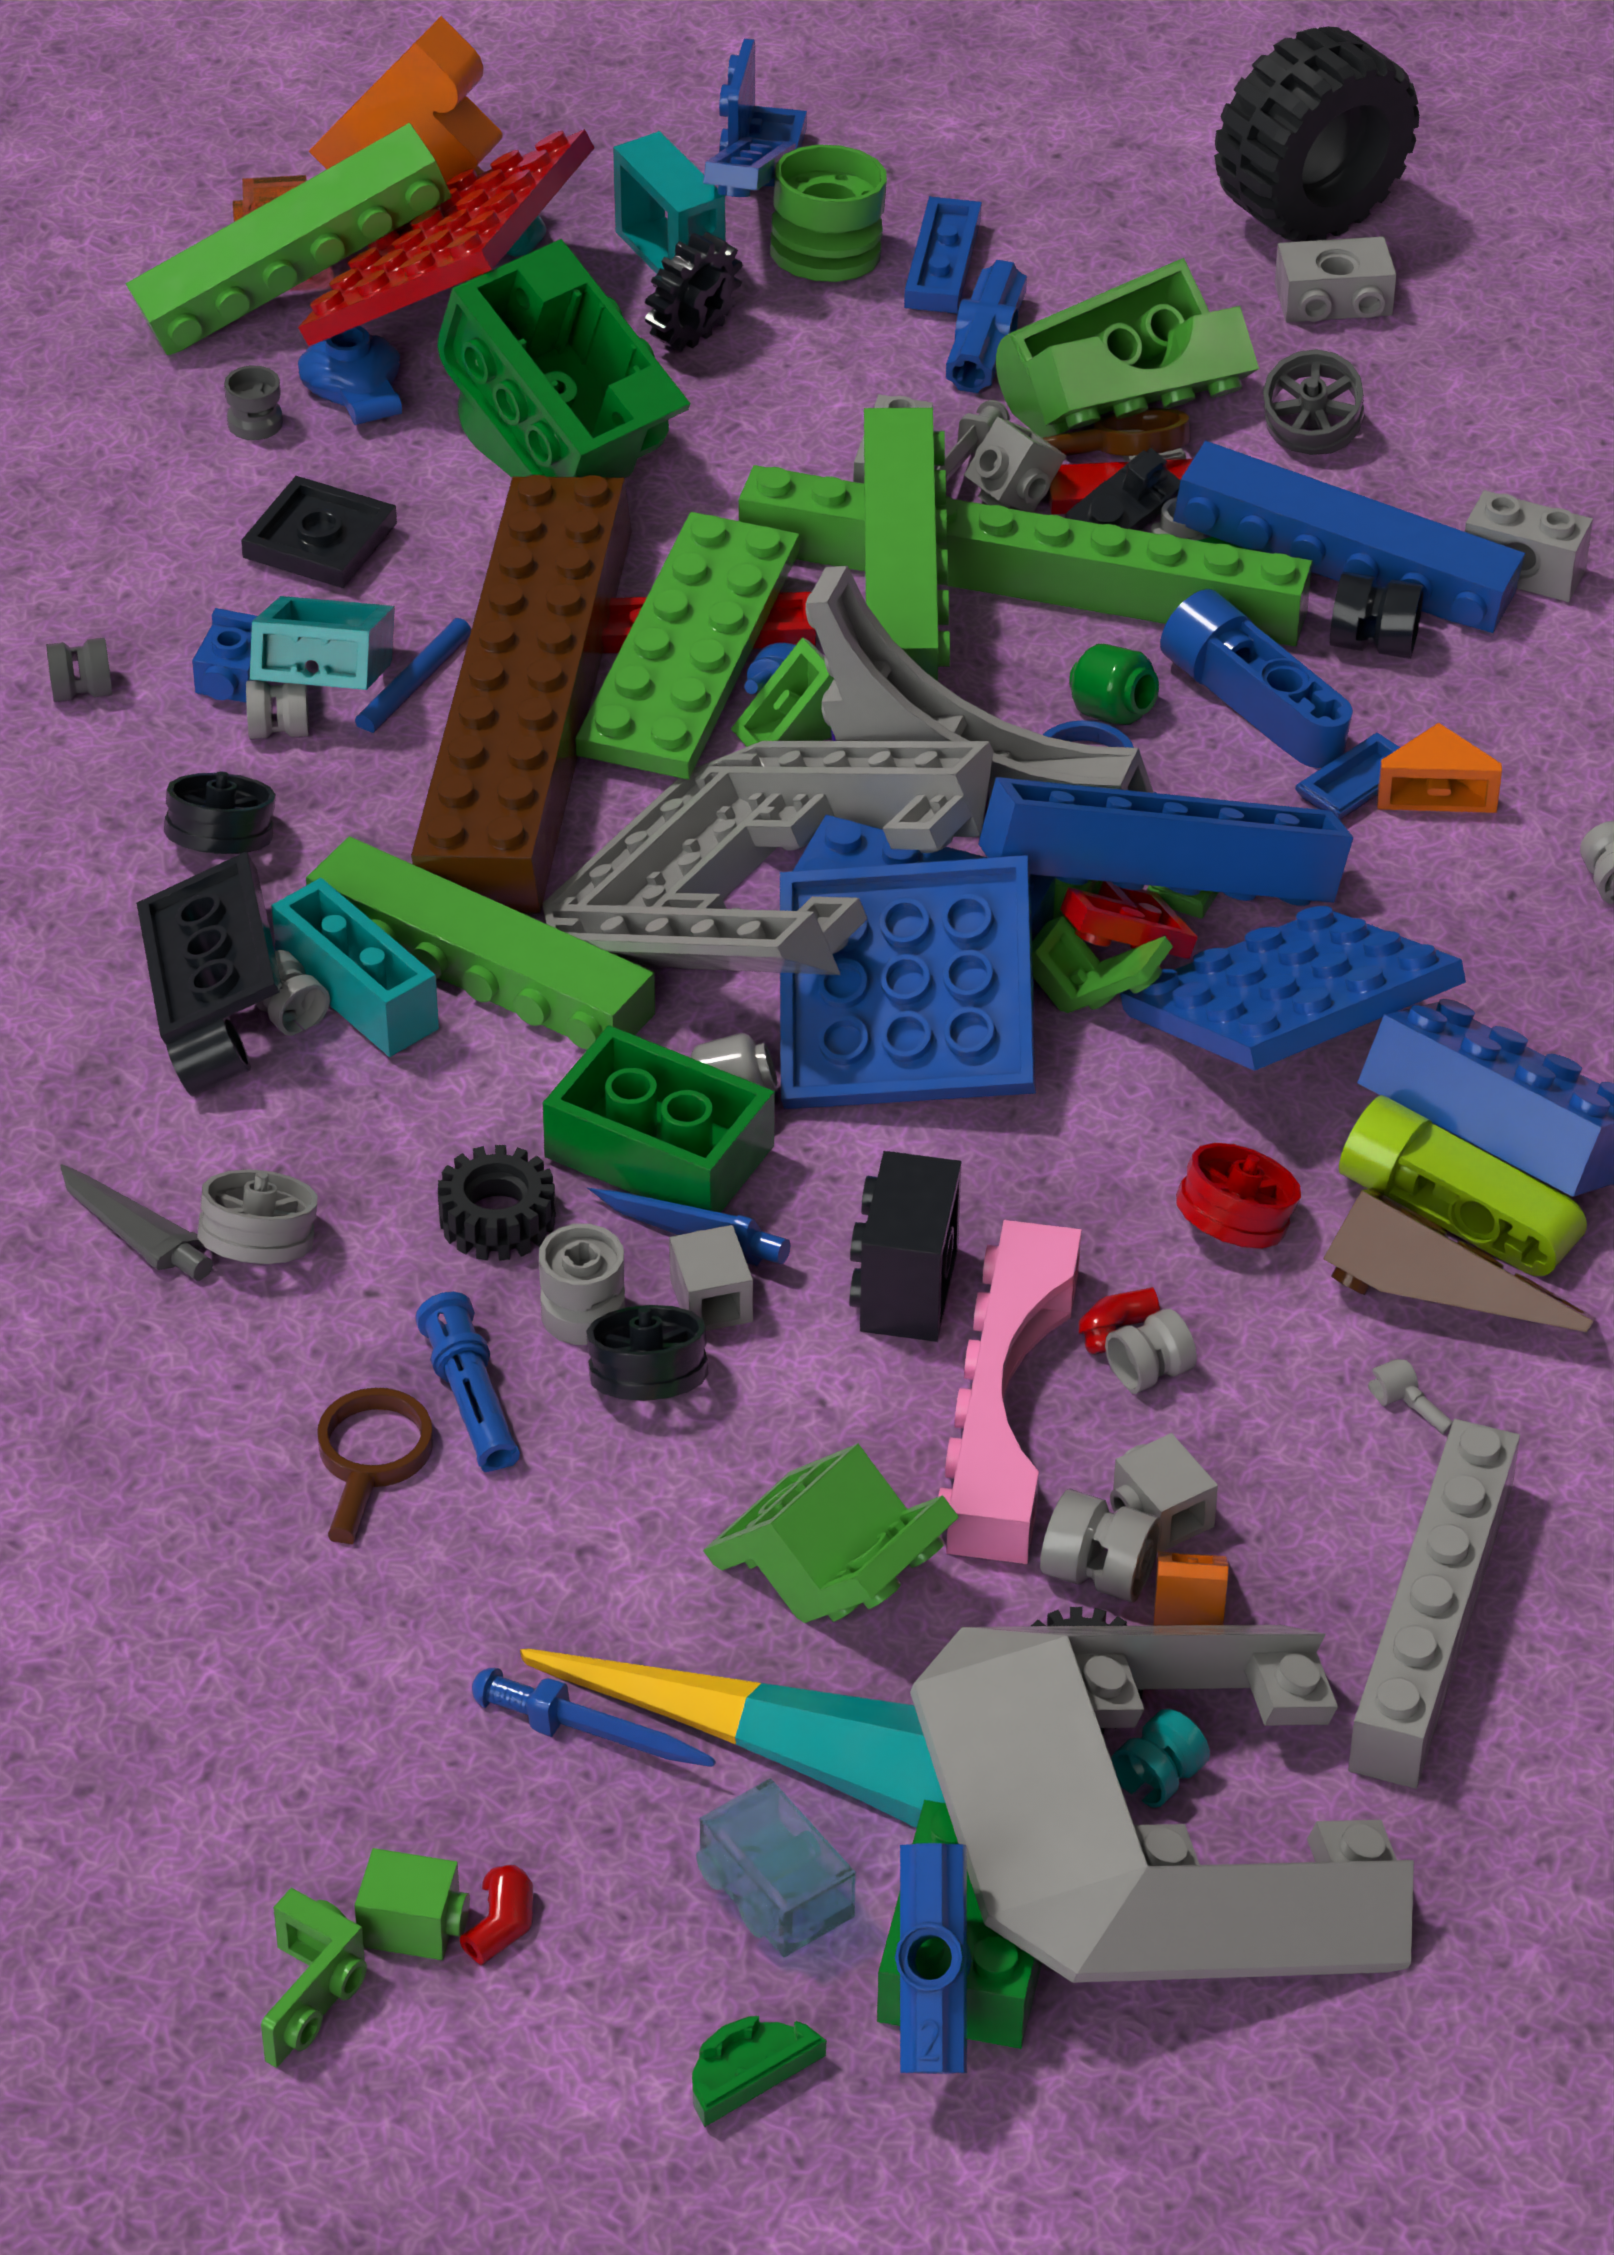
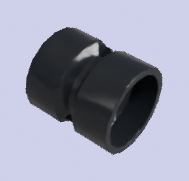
M1342 572L1332 614L1330 646L1363 651L1368 644H1375L1379 654L1411 659L1421 619L1424 585L1391 580L1385 587H1381L1373 576Z

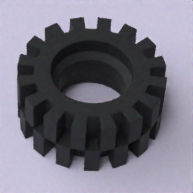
M495 1145V1154L486 1155L484 1146L473 1149L472 1160H469L462 1153L454 1158L455 1168L447 1165L442 1171V1180H438L440 1228L444 1229V1237L449 1244L457 1240V1250L466 1255L475 1247L476 1259L488 1260L489 1251H498L499 1261L510 1260L511 1249L516 1248L522 1257L531 1253V1242L540 1247L547 1237L546 1232L552 1233L556 1217L555 1184H553V1175L550 1168L544 1170V1161L537 1155L528 1161L527 1150L518 1147L513 1156L507 1155L506 1145ZM492 1196H506L519 1201L517 1204L504 1209H486L474 1204L481 1199Z

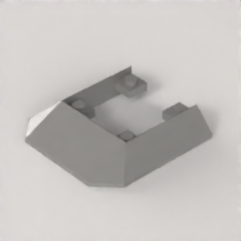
M989 741L758 742L694 768L689 780L678 778L542 903L546 924L640 965L677 969L841 975L832 954L843 949L848 943V938L868 919L859 898L812 896L797 911L727 909L723 899L777 847H782L784 850H796L809 844L825 815L883 829L891 849L919 850L921 853H932L948 846L952 842L953 837H980L993 749Z
M1286 1625L961 1627L914 1682L910 1694L958 1844L967 1846V1872L984 1924L1072 1983L1387 1973L1409 1968L1412 1947L1414 1860L1396 1859L1382 1820L1316 1821L1307 1838L1315 1862L1199 1865L1185 1824H1133L1100 1729L1136 1727L1144 1711L1137 1689L1251 1688L1265 1726L1329 1725L1338 1706L1317 1654V1650L1326 1634Z

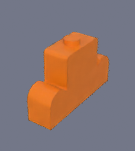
M440 16L319 139L309 152L326 169H329L410 123L436 160L446 183L456 175L469 169H474L477 175L483 173L484 171L478 165L500 142L503 134L466 96L483 76L484 66L481 57Z

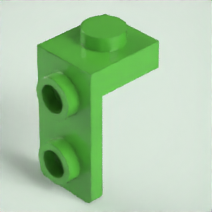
M1063 915L1048 921L1032 941L1033 978L1060 1011L1070 1013L1085 1006L1095 1010L1108 1003L1118 993L1128 989L1132 993H1138L1153 984L1162 973L1159 965L1173 946L1163 936L1100 962L1083 939L1075 934V929Z
M290 1888L273 1907L277 1947L309 1965V1967L265 2015L261 2022L265 2062L276 2068L293 2049L303 2051L313 2042L320 2030L323 2015L338 1998L344 2001L350 1999L361 1986L367 1971L362 1926L347 1919L330 1902L325 1900L315 1901L293 1888Z

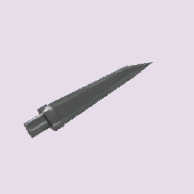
M60 1165L67 1191L140 1253L147 1263L158 1270L174 1268L176 1266L196 1281H200L210 1274L213 1261L199 1251L204 1245L197 1238L198 1235L196 1233L187 1231L92 1177L68 1166Z

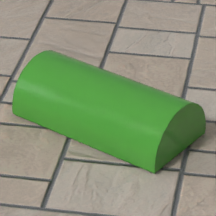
M1181 258L1011 332L1002 338L996 353V370L1002 394L1013 415L1041 438L1059 435L1070 430L1068 429L1067 422L1045 426L1026 364L1027 361L1050 346L1098 336L1108 350L1124 363L1141 369H1158L1166 354L1168 332L1194 315L1210 312L1185 259Z

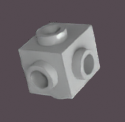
M997 416L984 441L977 448L975 456L964 476L982 488L978 497L988 505H1001L1009 509L1013 506L1020 510L1034 513L1041 499L1047 494L1050 484L1065 460L1066 455L1032 430Z

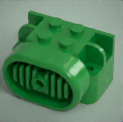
M562 239L452 288L438 336L437 347L439 357L446 372L460 389L458 415L466 436L481 453L510 477H527L530 475L585 477L596 475L608 478H627L632 474L638 458L655 451L663 445L669 431L668 420L689 410L691 403L655 359L654 352L649 343L637 336L623 318L621 309L616 301L605 295Z

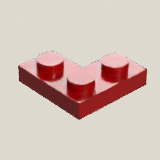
M1103 881L1098 894L1068 887L1060 908L1062 913L1075 926V934L1078 937L1099 946L1109 947L1112 940L1130 944L1131 949L1165 936L1173 946L1168 954L1190 959L1198 938L1158 893L1143 889L1128 890L1107 881Z

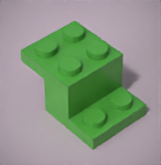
M858 1443L788 1472L713 1540L703 1552L712 1564L722 1571L745 1562L749 1569L758 1566L795 1617L800 1621L807 1623L828 1615L834 1622L852 1612L862 1602L867 1609H871L895 1593L901 1586L896 1576L908 1565L911 1568L917 1567L935 1555L945 1544L940 1535L959 1516L943 1495L907 1509Z

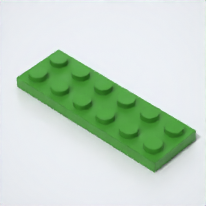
M690 512L575 738L576 756L689 780L799 554V534L713 515Z

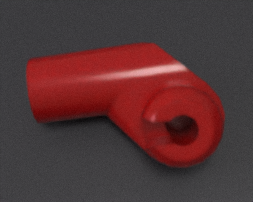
M1154 1288L1110 1295L1098 1300L1079 1320L1078 1324L1079 1334H1084L1086 1350L1092 1355L1106 1352L1105 1341L1110 1332L1115 1331L1118 1327L1145 1322L1149 1315L1160 1311L1159 1300Z
M516 1865L497 1866L485 1875L482 1889L489 1890V1915L459 1938L462 1949L480 1966L526 1934L532 1926L533 1883L526 1872Z

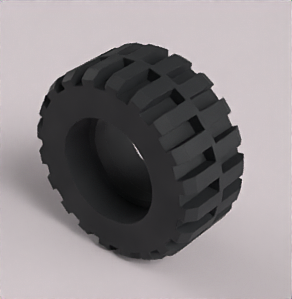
M1327 26L1296 32L1295 39L1292 37L1284 38L1273 45L1274 51L1268 56L1261 55L1252 64L1254 68L1246 79L1241 77L1233 89L1236 94L1231 104H1225L1220 116L1223 122L1222 129L1216 130L1215 148L1219 153L1214 155L1221 187L1226 195L1273 232L1294 242L1326 240L1329 233L1339 236L1349 231L1348 225L1351 223H1361L1371 215L1369 210L1377 202L1382 204L1391 193L1388 189L1395 178L1400 180L1407 167L1404 163L1408 153H1413L1416 143L1413 131L1419 127L1420 115L1416 106L1418 104L1414 84L1410 82L1409 75L1403 68L1349 30L1343 31L1339 27Z

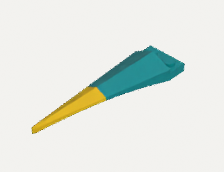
M520 1649L521 1658L528 1666L559 1679L671 1718L738 1745L848 1794L915 1828L918 1825L924 1800L945 1803L914 1705L535 1649Z

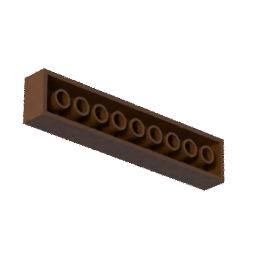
M596 475L585 477L512 476L411 854L413 865L521 913L541 912L578 758L576 756L575 738L589 712L604 650L602 632L603 628L608 626L610 599L617 596L632 529L625 478H608Z

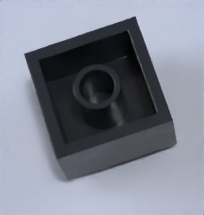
M883 1151L878 1177L866 1176L861 1213L862 1215H868L865 1223L855 1222L850 1249V1261L861 1262V1268H855L853 1271L849 1298L850 1307L860 1308V1332L938 1342L958 1252L962 1161Z

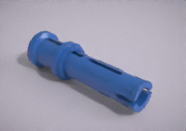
M443 1292L423 1302L416 1311L415 1316L420 1333L430 1339L433 1347L430 1361L435 1374L450 1383L460 1415L476 1452V1460L482 1471L490 1472L513 1466L519 1460L520 1451L512 1438L501 1409L500 1401L486 1370L490 1350L485 1338L476 1334L472 1321L475 1312L470 1298L459 1292ZM440 1314L444 1315L447 1324L439 1320Z

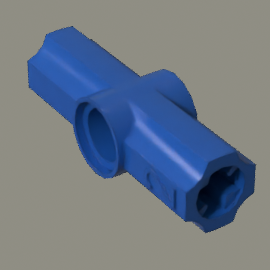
M996 260L989 268L982 269L971 300L962 299L956 320L955 341L946 362V379L953 382L960 391L979 393L984 387L992 385L997 372L996 353L998 345L1002 338L1018 328L1019 310L1026 294L1027 276L1016 268L1014 262Z
M916 1843L900 1845V1941L897 1944L895 1954L897 1970L900 1973V2073H967V1976L970 1973L972 1958L967 1944V1846L964 1844ZM937 1937L942 1938L951 1949V1966L946 1974L940 1978L927 1980L917 1969V1951L927 1940Z

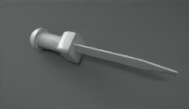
M996 400L985 401L977 409L976 413H979V415L967 413L959 421L958 442L945 456V466H938L937 470H946V482L971 453H976L977 448L984 441L997 416L1008 420V411L1001 402Z

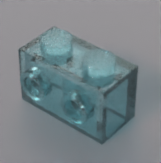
M771 1778L699 1818L700 1851L696 1853V1860L703 1877L715 1890L722 1888L738 1905L740 1915L750 1932L758 1938L765 1936L783 1958L855 1917L856 1872Z

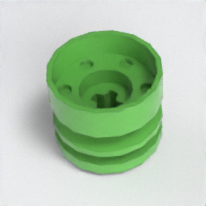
M812 145L800 147L784 154L775 165L773 203L776 210L772 214L770 256L776 264L795 276L814 281L839 282L857 279L873 271L880 262L881 238L883 232L881 215L884 213L886 169L876 158L865 152L841 145Z

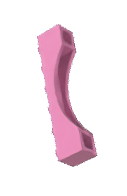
M1004 1220L999 1246L987 1245L983 1267V1284H990L991 1289L990 1293L978 1292L973 1330L982 1332L981 1341L969 1339L964 1368V1379L973 1380L971 1389H959L955 1412V1428L964 1430L962 1439L950 1437L946 1457L945 1477L954 1478L953 1488L941 1487L939 1491V1496L943 1495L959 1516L947 1528L946 1554L1028 1564L1037 1513L1039 1471L1021 1450L1008 1424L1003 1400L1009 1381L1025 1355L1049 1332L1071 1318L1079 1275L1082 1229Z

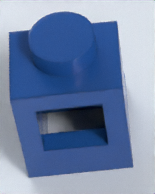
M215 608L212 613V626L192 660L195 693L208 695L216 700L229 699L246 703V681H253L250 680L252 621L257 617L256 615Z

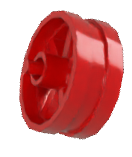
M1210 1143L1199 1146L1191 1155L1187 1165V1175L1182 1179L1176 1193L1177 1207L1184 1217L1199 1230L1226 1243L1240 1247L1260 1249L1278 1245L1285 1237L1290 1225V1216L1296 1210L1301 1199L1300 1184L1293 1174L1280 1163L1256 1150L1227 1143Z

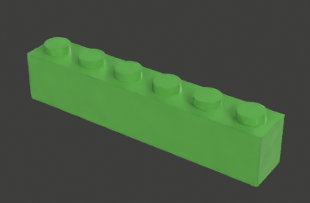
M408 123L125 284L167 355L174 354L186 349L452 198V195L436 160L412 125Z
M864 408L866 604L892 640L927 674L938 681V667H950V631H938V625H949V590H937V585H948V549H936L937 544H947V509H935V505H946V470H934V466H945V431H933V408Z
M350 836L306 877V885L319 878L324 879L436 975V979L439 978L465 990L473 999L479 1002L490 1001L510 1010L530 1025H543L565 1035L580 1048L588 1049L608 1025L636 1035L655 1015V977L653 971Z

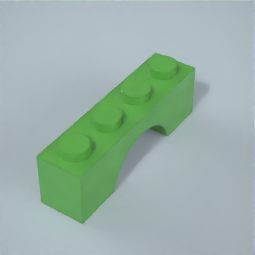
M1240 306L1194 315L1168 332L1166 354L1158 369H1141L1124 363L1108 350L1098 336L1050 346L1026 362L1045 426L1067 422L1068 429H1077L1093 424L1101 419L1099 414L1111 411L1115 412L1116 419L1130 417L1148 409L1147 404L1162 401L1164 408L1176 407L1194 400V393L1206 390L1209 391L1211 398L1225 396L1242 389L1240 380L1259 369Z

